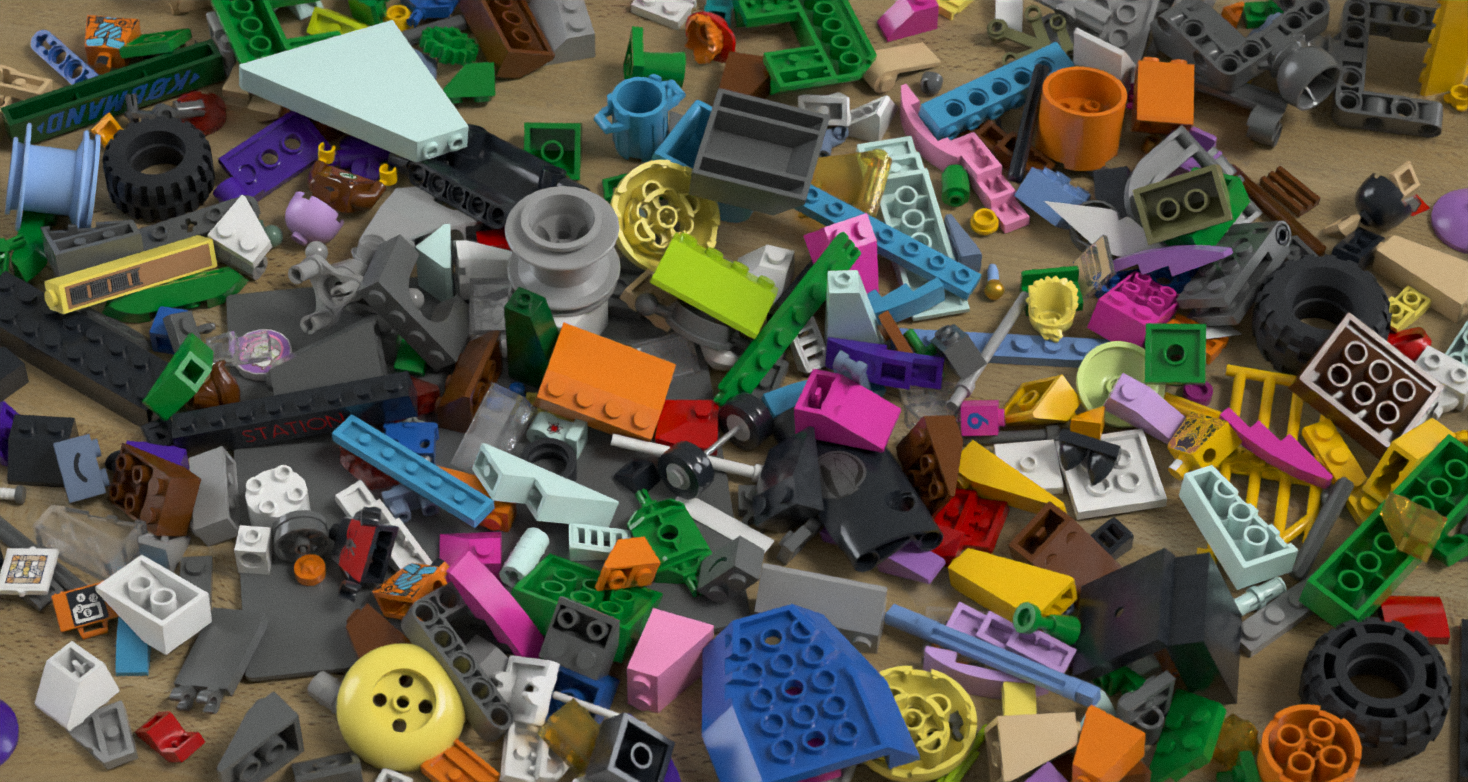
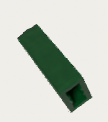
M518 287L504 306L509 377L539 389L559 331L546 298Z

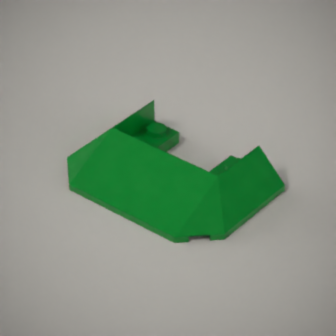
M210 0L239 65L341 35L340 31H333L290 39L286 38L273 8L320 0Z
M732 0L737 28L789 22L801 46L800 48L765 52L763 54V63L771 77L770 96L819 89L860 80L877 58V54L848 0Z

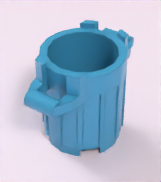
M656 74L649 75V78L633 77L626 79L615 87L612 94L607 95V106L594 116V121L605 134L612 133L615 148L619 155L626 160L632 157L640 158L642 162H648L652 160V155L668 136V111L678 105L685 98L686 93L674 80L661 81V77ZM612 115V124L606 117Z

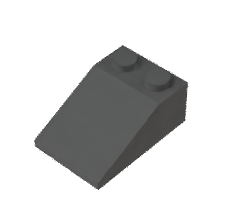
M274 691L265 698L257 700L247 711L217 766L219 782H264L305 751L299 715Z

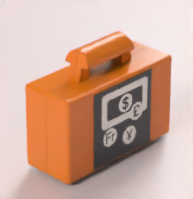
M101 582L66 592L61 591L59 594L55 593L51 596L61 633L77 629L83 640L108 633V620L118 618L119 615L96 592L95 587ZM102 622L103 628L84 633L83 627Z

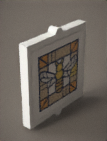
M35 546L30 547V549L7 548L0 573V594L19 595L20 597L25 595H48L59 554L58 549H36Z

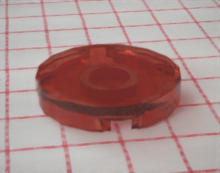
M194 91L178 98V103L203 100L205 108L199 109L205 110L204 117L181 120L182 123L187 121L193 124L205 136L214 134L226 122V105L223 99L216 94L209 92L208 95L202 94V91Z

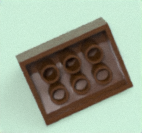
M1348 312L1306 363L1288 389L1325 418L1330 419L1334 425L1381 460L1392 441L1415 428L1445 386Z

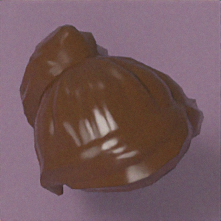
M225 359L219 360L213 365L210 378L183 405L187 411L241 402L240 387L236 379L225 368Z

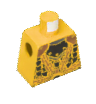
M1191 411L1167 445L1168 451L1175 459L1168 467V471L1176 479L1182 480L1185 473H1188L1190 470L1194 471L1210 465L1216 468L1242 441L1228 421Z

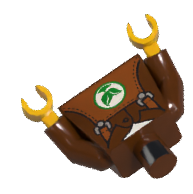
M322 142L318 146V160L314 162L307 178V184L310 192H312V196L323 201L332 209L343 213H352L372 209L387 190L386 186L396 184L397 171L396 167H394L389 172L388 164H383L379 167L380 180L373 181L348 171L328 166L327 164L334 162L335 145H333L330 151H324V142Z

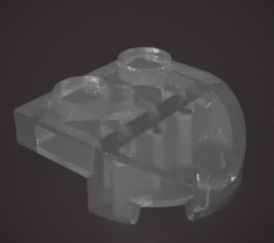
M942 381L941 389L910 386V390L899 388V400L904 412V424L906 427L912 429L923 416L954 415L956 422L961 424V405L957 411H951L947 407L948 401L955 392L954 387L957 382Z

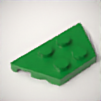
M1176 689L1149 767L1151 770L1150 782H1163L1170 777L1177 782L1191 771L1198 770L1210 763L1227 710L1219 702L1182 689Z

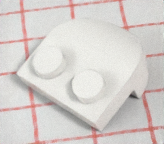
M517 721L513 722L504 733L500 781L557 782L565 774L571 765L572 759L567 753L565 760L552 746V743H549L550 729L554 725L544 722V726L538 728Z

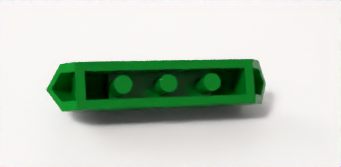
M23 212L18 234L23 233L27 244L13 250L11 263L14 275L26 283L34 278L48 263L40 227L50 226L51 231L52 226L57 224L58 215Z
M230 267L200 272L108 300L102 314L122 322L144 323L150 322L149 313L155 312L156 315L161 306L172 308L183 305L185 309L198 307L201 305V301L206 300L209 309L225 303L228 296L238 294L249 280Z

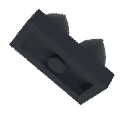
M1066 429L1061 431L1059 437V458L1065 471L1078 466L1084 457L1087 456L1089 479L1092 485L1095 486L1109 475L1114 465L1118 466L1121 458V446Z

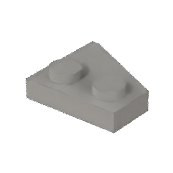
M122 700L95 710L80 725L75 726L70 731L66 729L107 770L138 759L126 707Z

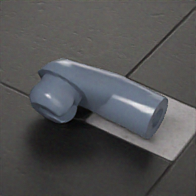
M836 126L826 130L819 159L828 160L831 156L832 148L845 142L849 135L846 126Z

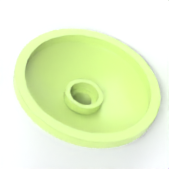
M1112 341L1095 347L1085 356L1078 368L1076 389L1086 411L1104 405L1111 392V388L1122 373L1145 384V349L1125 341ZM1145 384L1164 398L1165 385ZM1105 411V425L1116 428L1135 427Z

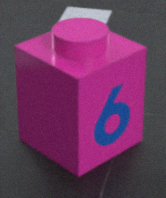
M963 400L961 404L962 436L998 435L1000 427L1005 426V409H999V400Z

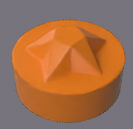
M313 554L300 557L294 564L296 580L305 586H314L322 582L326 576L324 560Z

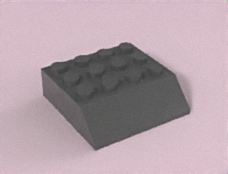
M718 88L692 170L688 195L772 216L804 205L830 115Z

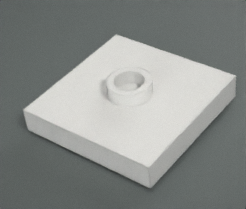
M1054 439L994 444V455L1050 494H1063L1064 485Z

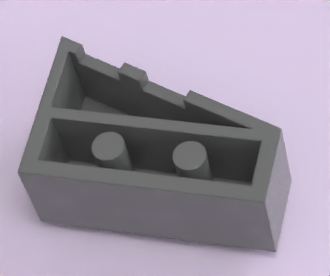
M133 219L96 222L95 228L78 229L77 225L70 224L68 225V230L50 231V226L40 227L45 256L56 277L144 251L141 232Z

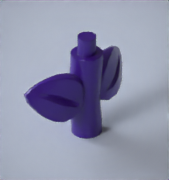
M352 135L345 136L339 142L342 150H336L334 162L327 165L338 166L342 170L350 169V173L378 181L380 178L379 163L388 161L390 152Z

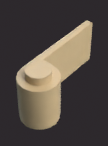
M923 42L875 50L877 58L862 78L877 93L887 92L894 86L898 73L940 66L941 61Z

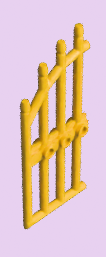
M1227 364L1225 376L1234 377L1229 408L1240 418L1246 379L1264 382L1258 420L1269 430L1275 385L1289 387L1297 376ZM1292 393L1286 436L1290 434L1298 441L1304 400L1295 393ZM1320 414L1319 422L1327 419ZM1237 447L1216 469L1229 482L1231 473L1249 476L1245 503H1251L1256 509L1261 478L1280 481L1273 526L1280 531L1279 536L1287 544L1304 532L1302 541L1304 543L1319 515L1322 488L1281 471L1246 448ZM1314 455V458L1323 466L1320 458ZM1292 483L1310 486L1306 515L1285 530ZM1208 543L1207 549L1197 548L1196 554L1210 552L1217 566V561L1219 560Z

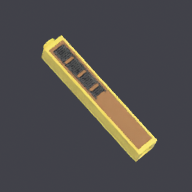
M196 235L44 281L46 287L44 293L45 301L50 310L66 314L218 267L213 239Z

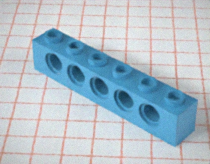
M1054 42L921 104L918 116L937 141L947 137L949 140H952L961 132L974 130L981 123L989 119L995 120L1010 109L1022 107L1026 103L1036 64L1047 65L1049 67L1048 76L1059 69L1075 67V64L1059 44Z

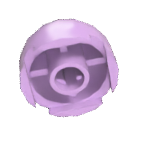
M296 192L289 202L285 213L286 225L293 233L291 238L302 246H306L307 243L310 244L313 241H320L324 244L330 242L338 234L344 221L338 222L336 218L339 214L323 201L314 196L307 200L302 198L305 194L304 192Z

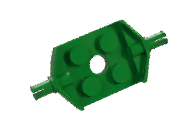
M642 489V493L640 490L637 491L635 497L642 508L633 513L627 523V530H630L634 538L645 537L661 562L654 577L655 583H684L689 588L693 597H697V593L701 596L702 594L697 591V577L700 575L702 561L712 555V551L685 505L671 498L658 502L656 500L652 501L646 489ZM671 532L672 534H676L677 537L672 540L664 539L662 535L664 533Z

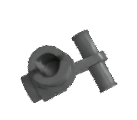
M137 94L125 95L127 111L124 114L125 118H128V124L133 121L138 123L139 118L146 117L156 119L157 116H165L166 119H171L172 117L188 119L205 116V110L199 109L205 108L202 99L178 103L176 100L172 102V107L160 103L155 105L152 111L138 110Z

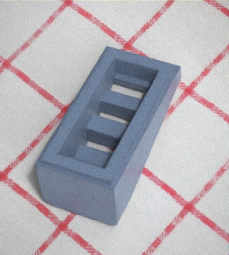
M947 214L944 217V225L955 261L976 272H980L982 262L981 251L952 214Z

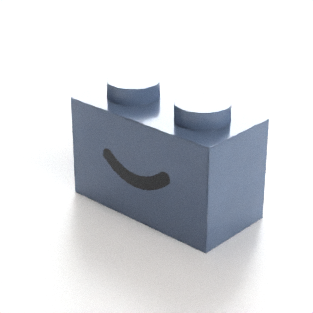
M90 434L53 443L69 503L106 493L105 487L110 486L106 469H99L96 458L102 455L97 439L91 440Z

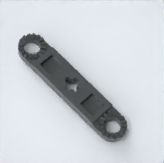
M244 195L259 219L261 211L256 199L252 196ZM239 197L139 229L144 251L196 235L208 238L209 232ZM190 224L194 225L192 232L187 231Z

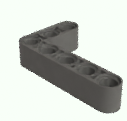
M451 581L417 600L403 617L401 628L412 644L427 650L447 672L461 697L465 718L476 733L487 742H495L513 724L514 713L449 624L451 621L471 611Z

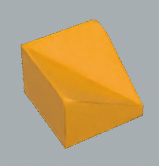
M1098 407L1075 415L1070 422V431L1100 440L1105 424L1106 407Z

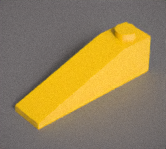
M972 440L962 450L956 485L959 489L976 490L978 497L988 500L1006 501L1011 507L1035 514L1050 501L1067 514L1062 501L976 441Z

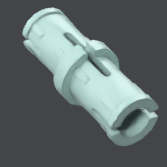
M1275 577L1260 586H1251L1246 589V593L1234 599L1242 616L1255 609L1259 611L1265 607L1266 603L1285 593L1287 587L1280 577Z

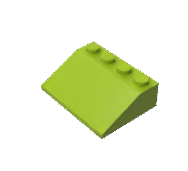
M675 233L649 283L745 335L756 339L779 288L774 286L775 282L763 275L759 277L749 272V268L738 261L731 263L723 258L724 255L720 251L712 247L706 249L698 245V241L689 234L682 233L680 235Z

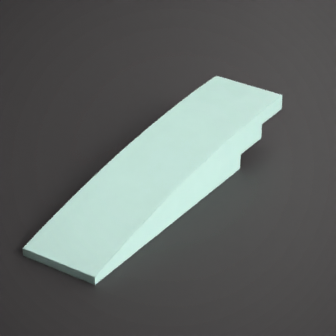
M912 136L857 144L856 152L877 220L955 260L928 169L924 168L920 153L916 152ZM891 261L900 286L907 283L912 291L929 282L927 279ZM944 289L945 301L912 316V320L917 321L970 311L968 301Z

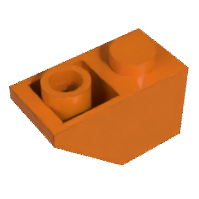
M637 537L617 540L604 563L595 585L597 591L652 584L661 562L646 538Z

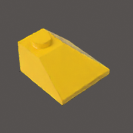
M1062 374L1025 382L1020 385L1003 407L1005 409V426L1049 425L1059 422L1063 424L1075 416V410L1081 404V401Z

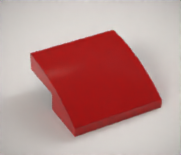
M956 488L955 496L936 515L934 521L936 524L965 532L962 550L971 548L992 554L1010 508L1006 501L979 499L976 490Z
M1389 596L1378 607L1380 621L1391 623L1392 620L1404 623L1406 629L1412 632L1417 630L1426 636L1429 644L1448 645L1450 632L1445 609L1440 597Z

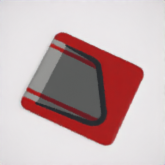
M1418 195L1402 200L1404 206L1410 204L1412 209L1411 216H1416L1430 209Z

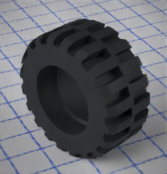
M157 116L156 119L142 118L141 122L138 123L133 121L126 125L125 130L120 129L113 136L114 139H110L105 147L106 150L103 153L102 162L109 197L120 211L125 214L128 212V215L132 218L139 220L141 217L146 222H154V220L166 221L197 210L199 203L203 204L213 191L215 171L209 141L201 130L196 129V126L187 121L182 123L180 118L172 117L171 119H166L165 116ZM157 164L177 166L161 174L141 173L144 169Z

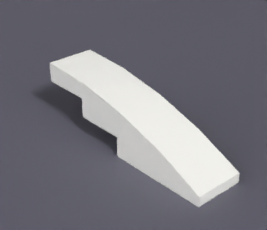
M361 480L335 495L334 500L347 517H354L355 513L362 510L363 507L375 506L381 509L382 512L379 522L399 527L389 565L396 572L410 563L431 565L433 563L400 518L395 520L381 499L376 501Z

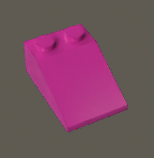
M867 213L803 236L812 262L815 264L840 232H845L849 239L854 242L855 247H858L861 251V255L849 270H858L867 294L874 289L879 293L877 240Z

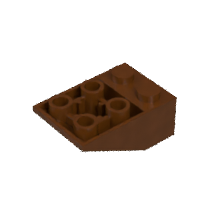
M954 415L923 416L896 446L897 457L901 461L904 473L925 503L932 518L955 496L963 439Z
M122 443L120 453L116 459L112 483L108 489L107 500L155 536H186L201 478L183 466L129 444Z
M1050 501L1008 545L1012 560L1074 578L1077 600L1073 605L1078 611L1081 586L1122 568L1072 517Z

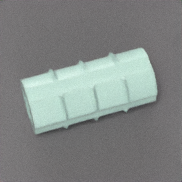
M534 527L528 528L524 532L499 572L502 582L509 587H514L539 563V559L549 545V538L546 533Z

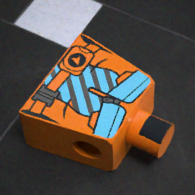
M87 16L85 51L88 64L94 66L95 72L102 75L110 72L111 68H123L129 65L132 57L121 58L119 49L141 35L139 19Z
M440 558L436 559L431 565L407 564L374 589L372 593L384 617L402 620L417 600L447 584L445 576L449 568L448 564Z

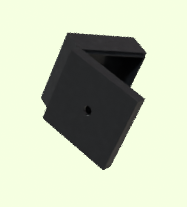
M1163 548L1081 586L1078 613L1081 629L1075 644L1076 653L1074 654L1073 677L1089 682L1166 648L1190 693L1219 702L1222 706L1237 704L1242 614L1210 552L1175 557L1172 552ZM1123 609L1121 616L1117 617L1119 611Z

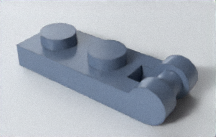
M840 351L832 365L834 372L843 374L869 390L871 386L866 374L868 364L860 360L855 362L849 358V354Z

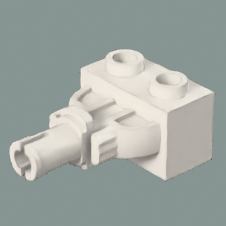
M1428 345L1415 364L1445 387L1415 428L1431 417L1438 420L1442 413L1449 412L1454 408L1463 412L1468 405V366Z

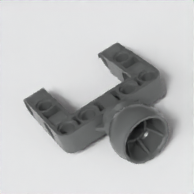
M1272 0L1285 13L1275 18L1271 25L1259 33L1254 32L1233 47H1227L1215 36V31L1196 13H1191L1180 3L1157 16V23L1161 31L1218 88L1224 91H1234L1265 70H1270L1271 77L1277 80L1282 98L1288 104L1301 111H1305L1317 106L1326 99L1335 89L1342 74L1341 67L1336 58L1329 52L1319 47L1308 46L1310 40L1324 32L1328 27L1330 3L1328 0Z
M1347 0L1339 20L1338 35L1332 38L1328 34L1323 38L1319 34L1308 42V46L1319 47L1329 52L1336 58L1341 67L1342 74L1340 80L1332 92L1331 118L1334 123L1348 128L1430 138L1437 137L1442 133L1443 105L1441 103L1400 95L1364 91L1369 35L1390 37V40L1402 42H1428L1432 29L1436 28V24L1432 22L1438 8L1385 0Z

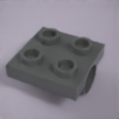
M1167 670L1157 677H1150L1141 688L1133 693H1126L1117 703L1116 718L1146 733L1145 745H1153L1159 741L1164 718L1170 709L1175 678Z

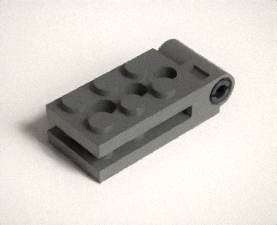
M1285 221L1233 224L1229 228L1227 236H1223L1216 245L1231 247L1233 253L1223 259L1200 266L1177 298L1181 309L1193 308L1187 318L1200 324H1206V326L1238 325L1256 300L1261 283L1268 275L1270 276L1273 270L1280 267L1291 250L1288 246L1291 242V230L1289 225Z

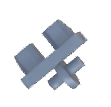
M402 483L391 486V490L382 492L386 508L395 520L400 518L403 523L411 519V510L421 508L425 516H431L439 512L438 505Z

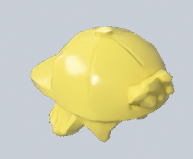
M1046 276L1045 280H1036L1033 285L1028 286L1029 297L1026 298V302L1029 305V320L1032 327L1045 340L1051 339L1053 342L1058 343L1063 338L1062 333L1069 330L1073 323L1078 307L1077 301L1079 297L1076 296L1078 288H1076L1072 281L1068 282L1067 278L1059 279L1057 276H1054L1051 279L1049 276Z

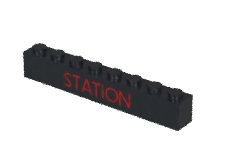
M405 371L172 414V440L176 447L186 449L187 457L190 458L221 446L226 451L330 433L335 431L351 414L369 425L418 417L417 390L409 372Z

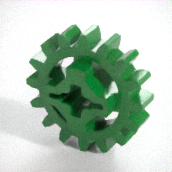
M434 26L433 29L426 27V30H422L419 40V47L423 48L424 53H430L431 58H437L438 62L446 65L448 63L451 65L456 63L464 66L465 63L475 62L479 51V44L475 43V39L468 38V34H462L460 29L455 27L447 28L444 26V28Z

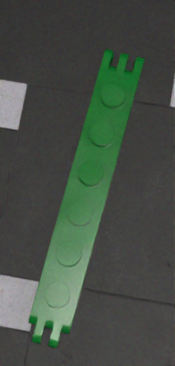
M840 232L757 335L756 339L753 340L719 383L718 389L720 391L714 397V402L720 408L739 393L751 394L822 305L827 293V272L849 270L859 258L861 251L858 247H855L854 242L849 239L845 232Z

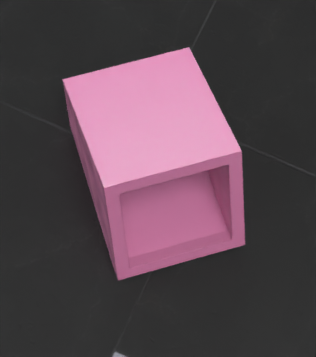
M653 608L627 666L628 705H632L642 711L649 710L659 713L701 677L703 648L714 639V625Z

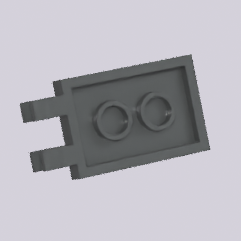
M212 608V622L200 631L174 682L176 688L170 693L169 699L171 701H179L176 707L177 710L190 711L197 695L196 702L198 704H206L203 712L216 714L223 697L233 696L270 622L266 612Z

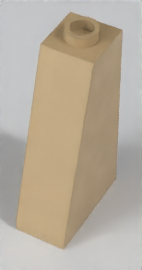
M1393 235L1385 243H1379L1375 248L1372 270L1403 290L1407 285L1413 287L1432 300L1431 308L1456 324L1468 314L1467 261Z

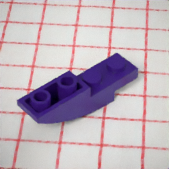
M828 337L825 367L834 370L832 367L837 354L843 351L849 354V358L853 361L858 362L860 360L868 364L866 374L871 383L910 390V386L941 389L944 357L887 350V345L833 337Z

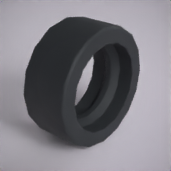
M542 438L533 441L523 449L519 457L532 464L544 458L560 460L566 464V469L558 475L573 482L577 479L576 454L573 448L562 440Z

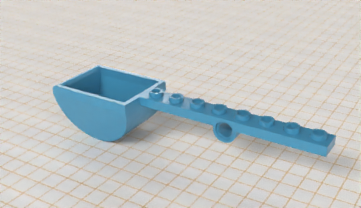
M695 100L654 152L652 161L671 160L670 162L693 169L712 106L700 100ZM810 185L805 204L793 208L825 226L865 214L813 185ZM717 202L720 220L744 222L754 212ZM868 215L877 240V255L880 254L928 281L938 277L943 283L945 290L967 301L980 282L982 274Z

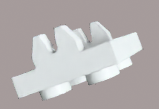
M510 656L506 671L491 673L490 677L498 682L497 690L514 713V721L528 725L544 726L553 688L557 680L559 663L551 660ZM529 686L534 687L533 692H526L525 690Z

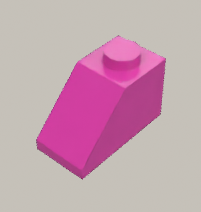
M897 0L877 20V25L887 42L937 29L939 5L936 0Z

